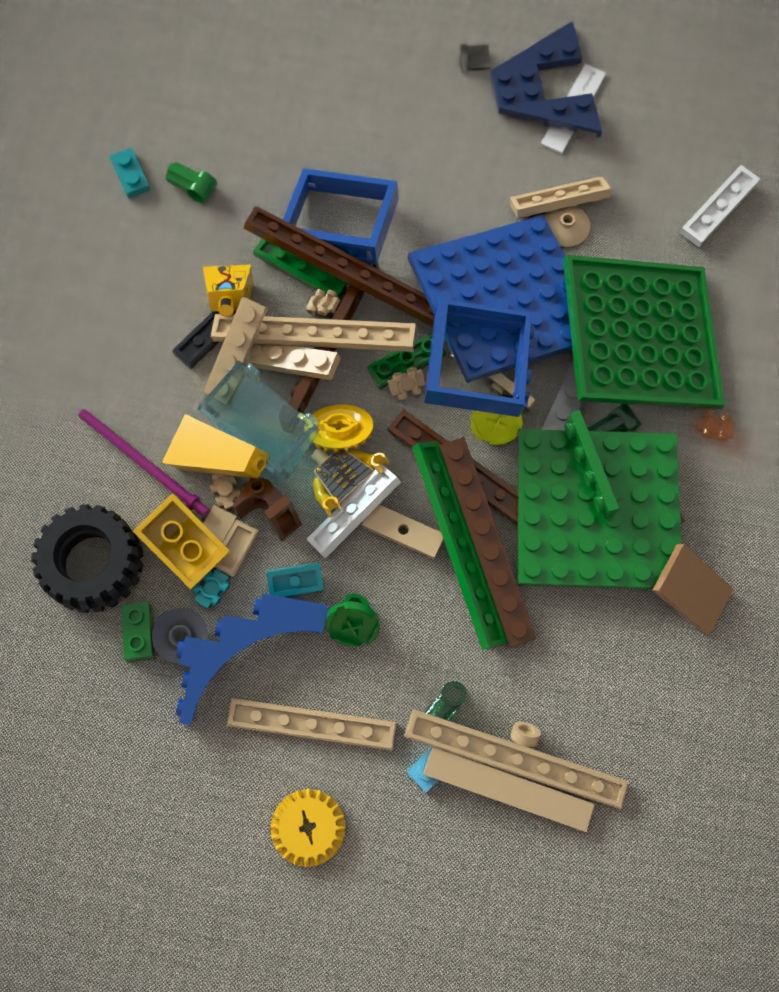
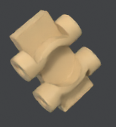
M317 289L315 296L311 297L306 306V311L311 315H316L318 312L320 315L326 316L330 312H335L340 299L336 297L337 293L333 290H328L325 293L323 290Z
M415 367L407 369V373H394L392 375L393 379L387 381L391 395H397L399 400L406 399L408 397L407 391L412 390L413 395L422 393L421 386L426 385L422 370H417Z
M212 475L213 483L209 487L213 494L218 493L220 496L215 498L218 507L224 506L225 510L233 508L234 497H239L240 489L234 490L233 488L237 484L234 476Z

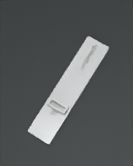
M585 64L567 97L592 93L594 97L606 73ZM550 126L540 145L562 155L574 131H570L566 127L557 128Z

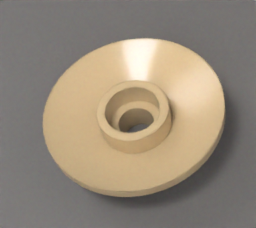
M577 206L556 209L553 212H546L544 215L557 242L562 248L576 247L583 243L589 235V218Z

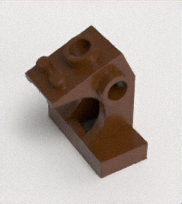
M262 477L250 478L248 482L243 484L239 497H234L233 507L240 519L256 508L267 509L264 511V514L281 541L302 525L292 502L286 495L283 496L268 479Z

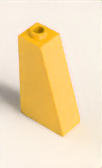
M185 414L162 462L183 471L259 478L270 454Z

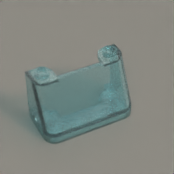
M238 361L197 409L225 433L269 453L265 468L284 483L319 433L320 429L317 425L320 422L309 412L305 415L299 413L258 377L261 372L251 363L245 366L242 362Z

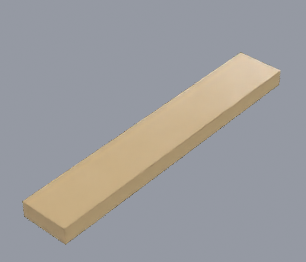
M231 698L226 726L393 751L397 722Z
M431 747L423 771V775L587 832L594 808L593 803L435 747Z

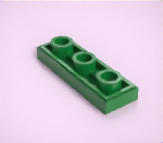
M432 333L415 341L414 352L395 351L367 366L379 390L388 386L387 381L393 379L392 375L394 373H407L409 368L415 367L419 370L429 365ZM444 348L442 358L446 356V351L444 350Z

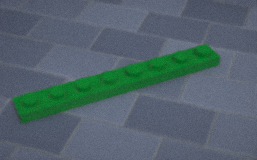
M438 441L418 443L412 449L481 649L483 651L508 643Z

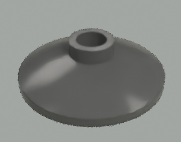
M176 608L165 612L159 617L153 628L152 642L155 650L163 659L171 663L180 664L181 658H176L179 641L175 639V633L178 630L184 631L187 637L208 640V630L204 620L196 612L185 608Z

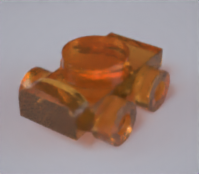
M706 410L705 416H698L695 430L702 432V437L711 438L712 436H717L719 441H727L728 438H733L735 422H730L731 415L724 413L721 414L720 419L715 418V411Z

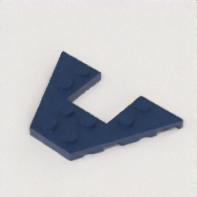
M573 21L490 71L498 114L516 116L527 121L528 118L543 121L544 125L557 128L566 127L574 132L580 129L597 133L596 137H601L602 128L593 94L545 100L538 70L582 63V53Z

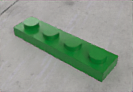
M261 239L253 250L255 257L316 291L321 289L327 293L328 290H333L337 293L336 297L340 299L346 290L347 282L287 251L281 250V248L264 239Z
M581 411L572 412L569 414L564 425L566 435L574 442V454L577 462H582L584 467L586 485L592 487L595 497H593L596 510L602 513L604 519L612 517L619 510L618 503Z

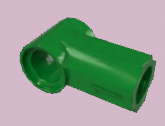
M177 161L171 163L167 168L166 181L186 191L190 198L200 204L205 203L217 186L216 179L206 171L200 170L196 172Z

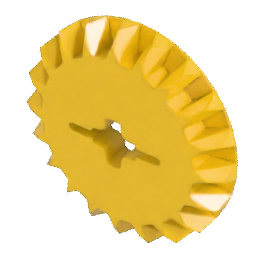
M347 404L327 406L319 409L308 418L305 425L306 437L309 438L310 443L315 444L316 448L323 447L325 452L330 449H334L335 452L344 449L347 452L348 448L357 449L358 444H365L366 439L371 438L373 420L368 412L357 406Z
M314 789L298 790L286 796L273 813L270 826L271 839L279 854L294 865L312 867L323 864L331 859L342 845L345 836L343 812L338 803L322 791ZM303 811H305L309 822L316 824V828L312 830L311 835L313 845L306 832L300 831V827L304 825Z

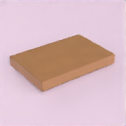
M677 544L653 591L700 632L710 635L733 588L687 546Z

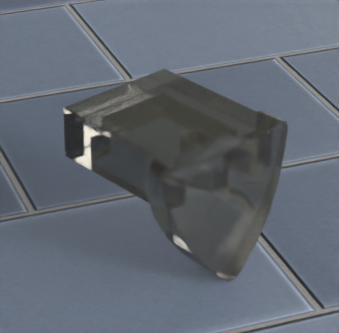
M460 43L459 64L462 73L490 70L491 62L488 44L468 46L467 43Z

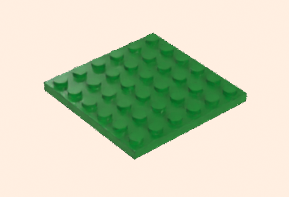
M576 255L565 256L563 265L578 401L721 409L725 406L705 267Z
M518 429V585L653 590L676 545L681 544L677 434L589 431L619 506V510L614 516L604 519L602 513L598 512L595 508L593 497H595L592 487H588L585 483L584 467L582 462H577L574 454V442L567 437L565 430Z

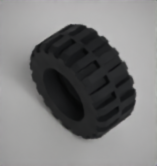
M89 504L80 505L79 510L69 507L64 510L66 514L59 516L58 513L51 517L53 522L49 526L44 524L40 529L43 535L41 538H35L33 544L37 552L31 553V562L36 565L32 569L33 574L39 580L38 584L42 590L70 610L76 609L81 613H88L90 609L95 612L104 611L105 605H109L111 608L118 605L117 599L123 596L126 599L131 594L128 588L131 584L136 586L139 581L137 572H142L143 563L140 560L143 557V550L139 545L140 541L126 521L113 510L107 511L105 507L99 505L94 506V509H92ZM99 537L106 539L111 545V558L105 570L97 577L87 581L72 580L66 572V561L73 547L88 538Z

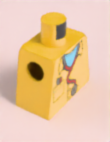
M251 265L203 267L211 311H219L222 316L228 317L237 310L242 297L250 299L254 287Z

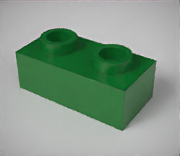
M149 602L121 605L124 660L135 662L156 659L155 648L152 642L154 628L152 605Z

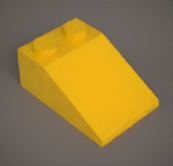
M173 493L133 530L190 589L230 552Z

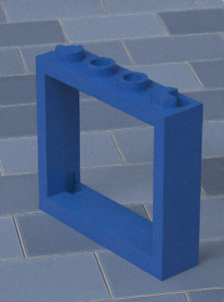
M303 168L283 220L296 226L309 190L383 200L371 238L302 229L365 263L377 265L399 200L397 181Z
M438 298L424 403L519 417L522 409L527 408L530 392L525 391L526 384L529 385L532 372L531 369L527 368L528 362H531L533 355V346H529L530 339H533L535 327L531 324L532 313ZM446 321L518 332L513 398L439 387Z

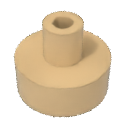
M516 722L513 725L510 737L519 745L535 747L538 744L541 732L530 723Z

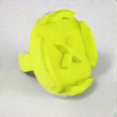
M473 410L470 424L472 433L478 440L482 442L483 440L487 441L491 445H501L517 437L518 429H522L523 420L522 413L519 417Z

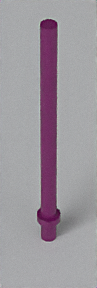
M86 409L80 411L79 418L186 503L185 506L189 510L194 509L202 517H206L209 514L210 509L200 501L199 496L189 493Z

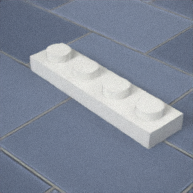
M740 165L682 227L680 234L700 247L754 189L760 178Z
M383 464L380 465L384 470L383 473L379 474L374 470L340 505L342 510L340 511L337 508L332 513V517H328L307 538L324 558H327L401 483Z

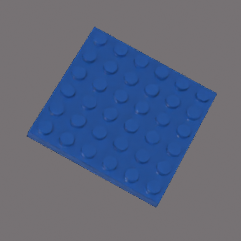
M544 215L408 253L407 259L434 316L438 298L531 312V324L534 325L535 332L533 339H530L529 346H533V355L531 362H528V364L572 350L563 265L565 255ZM446 321L444 337L466 383L515 368L518 332Z

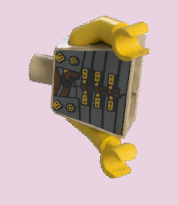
M323 447L317 448L311 455V458L319 465L313 471L315 479L312 485L315 500L324 508L327 516L332 517L330 511L338 508L340 511L342 510L340 505L374 472L372 468H375L381 474L384 470L380 465L383 463L390 464L389 460L383 453L373 455L353 449H348L347 452L344 449H340L330 455L327 451L325 452Z

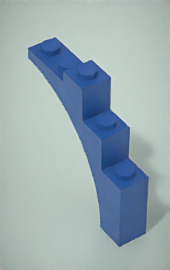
M263 593L261 599L256 598L253 614L258 615L257 621L224 615L223 620H217L214 636L220 637L219 642L185 636L184 642H178L176 658H181L179 665L190 666V672L184 671L181 688H186L185 697L178 700L175 716H181L179 723L191 725L198 701L207 684L221 666L236 653L258 640L280 633L297 631L323 633L328 605Z

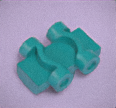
M217 569L213 573L209 571L202 578L206 581L204 586L198 583L193 589V593L197 595L194 601L207 609L211 605L216 607L221 600V597H219L221 591L226 593L230 587V584L227 582L230 578Z

